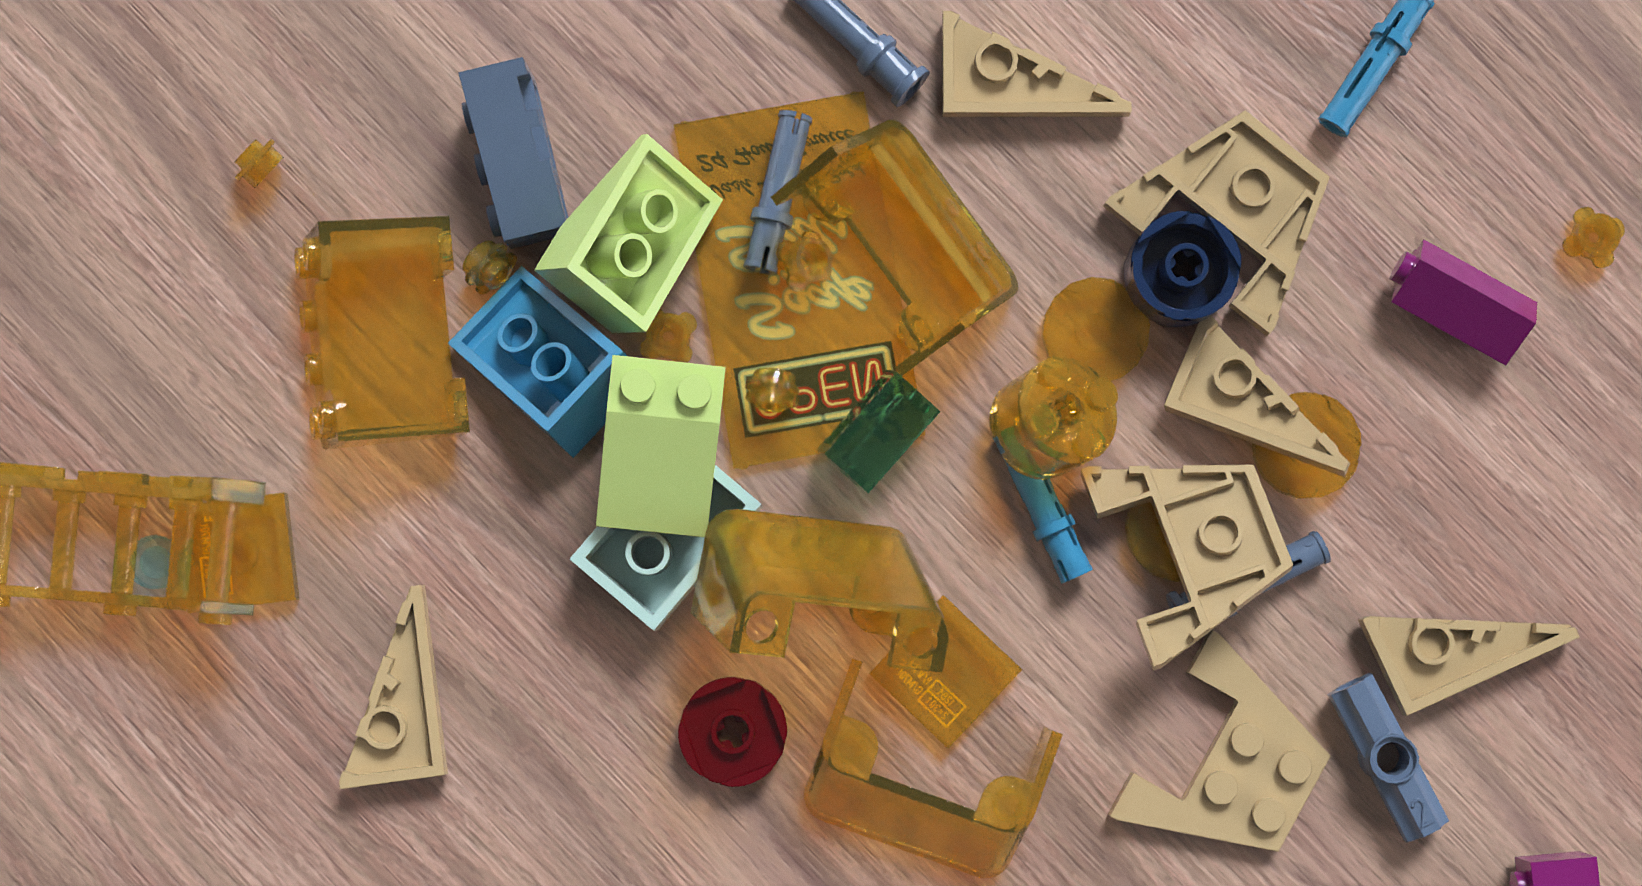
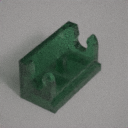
M886 370L816 450L856 486H859L869 494L941 411L898 372Z

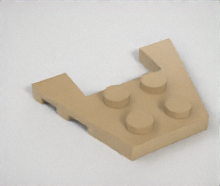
M1245 110L1162 165H1158L1129 186L1111 195L1103 207L1138 235H1141L1174 194L1180 196L1202 215L1220 221L1232 233L1236 242L1262 262V265L1230 303L1229 307L1267 336L1276 327L1279 311L1286 292L1292 283L1296 264L1303 245L1308 239L1330 177Z
M1183 465V468L1150 469V466H1129V469H1102V466H1088L1081 469L1080 475L1096 519L1148 502L1152 504L1189 603L1136 621L1139 635L1153 671L1165 666L1292 570L1293 562L1254 465Z
M1211 630L1205 636L1186 673L1234 699V704L1185 793L1179 799L1135 773L1130 772L1108 815L1119 821L1279 852L1331 756L1224 638Z

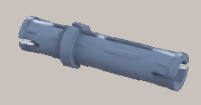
M779 111V120L759 206L752 208L750 220L755 223L743 267L753 272L756 268H760L759 273L777 275V265L785 230L792 228L794 219L789 213L809 127L813 118L801 113L800 119H795L797 111Z

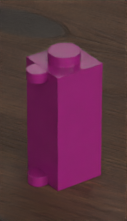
M1424 239L1417 250H1413L1412 253L1407 251L1403 253L1389 278L1395 282L1392 303L1505 366L1536 325L1538 302Z

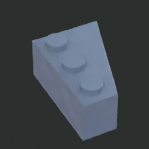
M523 57L458 72L466 102L462 103L465 123L469 134L475 133L480 153L474 154L478 177L482 186L489 185L494 203L493 205L486 206L494 238L502 236L510 249L553 239L560 226L569 216L537 83Z

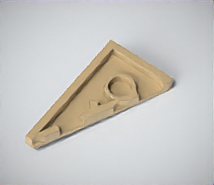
M943 11L942 117L1130 116L1132 112L1131 101L1121 98L1116 91L1100 83L1094 85L1065 71L1067 67L1028 48H1018L1008 38L998 33L992 32L990 34L959 19L960 15L953 11Z
M1212 315L1199 322L1165 401V411L1345 477L1350 462L1339 452L1337 445L1324 432L1321 433L1301 413L1299 406L1269 375H1265L1255 365L1254 359L1243 348L1240 349L1218 326V322Z
M425 585L411 586L406 600L401 605L395 622L397 625L386 656L382 658L368 698L369 704L365 716L360 720L355 734L357 738L346 769L342 771L339 780L340 789L448 774Z
M1364 616L1358 619L1401 714L1405 716L1580 637L1576 628L1568 624Z

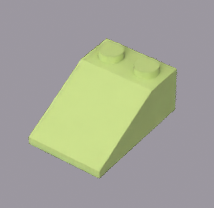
M643 134L560 226L534 271L611 333L646 332L723 199L648 134Z
M612 355L596 518L597 527L707 538L726 367Z

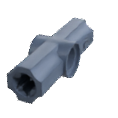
M1367 673L1352 679L1327 694L1358 752L1357 758L1361 769L1366 775L1371 777L1403 840L1411 842L1424 838L1441 829L1444 824L1449 822L1419 764L1417 748L1402 732L1373 674ZM1391 742L1398 750L1399 760L1391 771L1383 772L1377 763V753L1383 745Z

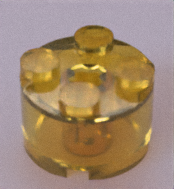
M1049 357L1014 378L996 394L989 416L992 437H998L1005 451L1001 454L1009 466L1020 474L1037 480H1047L1062 476L1099 457L1109 447L1117 426L1115 404L1118 400V393L1116 387L1109 379L1101 377L1087 364L1067 357Z

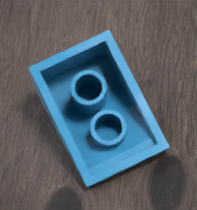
M522 265L448 342L458 354L572 458L605 425L612 355L627 356L618 346Z

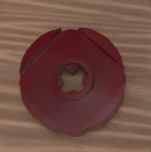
M735 676L723 677L699 688L683 709L678 728L679 745L688 765L702 777L704 776L709 781L720 783V785L745 786L762 779L770 773L783 754L788 733L787 720L778 699L755 680ZM733 715L737 723L745 721L748 725L749 731L742 735L743 744L734 747L730 740L721 741L718 737V731L725 727L723 718Z

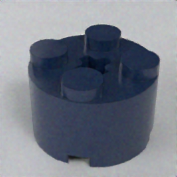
M1190 211L1168 213L1153 221L1131 246L1124 262V282L1127 293L1135 307L1144 316L1160 326L1186 327L1197 324L1213 315L1231 299L1237 287L1241 269L1240 249L1232 233L1220 221L1209 216L1191 213ZM1176 262L1179 265L1186 262L1191 265L1192 271L1187 275V279L1184 276L1177 278L1173 274L1171 269L1176 265Z

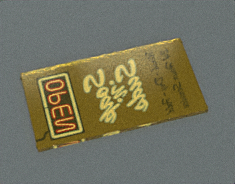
M853 91L845 95L690 122L682 121L679 124H674L680 163L723 199L696 245L695 250L715 365L726 367L722 405L733 468L746 470L750 466L909 438L916 440L920 436H925L864 91ZM792 110L797 111L795 119H800V115L803 113L813 118L809 127L789 213L794 217L792 228L785 230L777 265V275H766L759 273L760 268H756L753 272L743 267L755 223L750 220L752 208L759 206L779 120V111Z

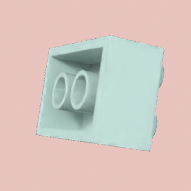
M715 465L707 538L596 527L571 556L570 560L648 627L656 631L666 622L763 506Z

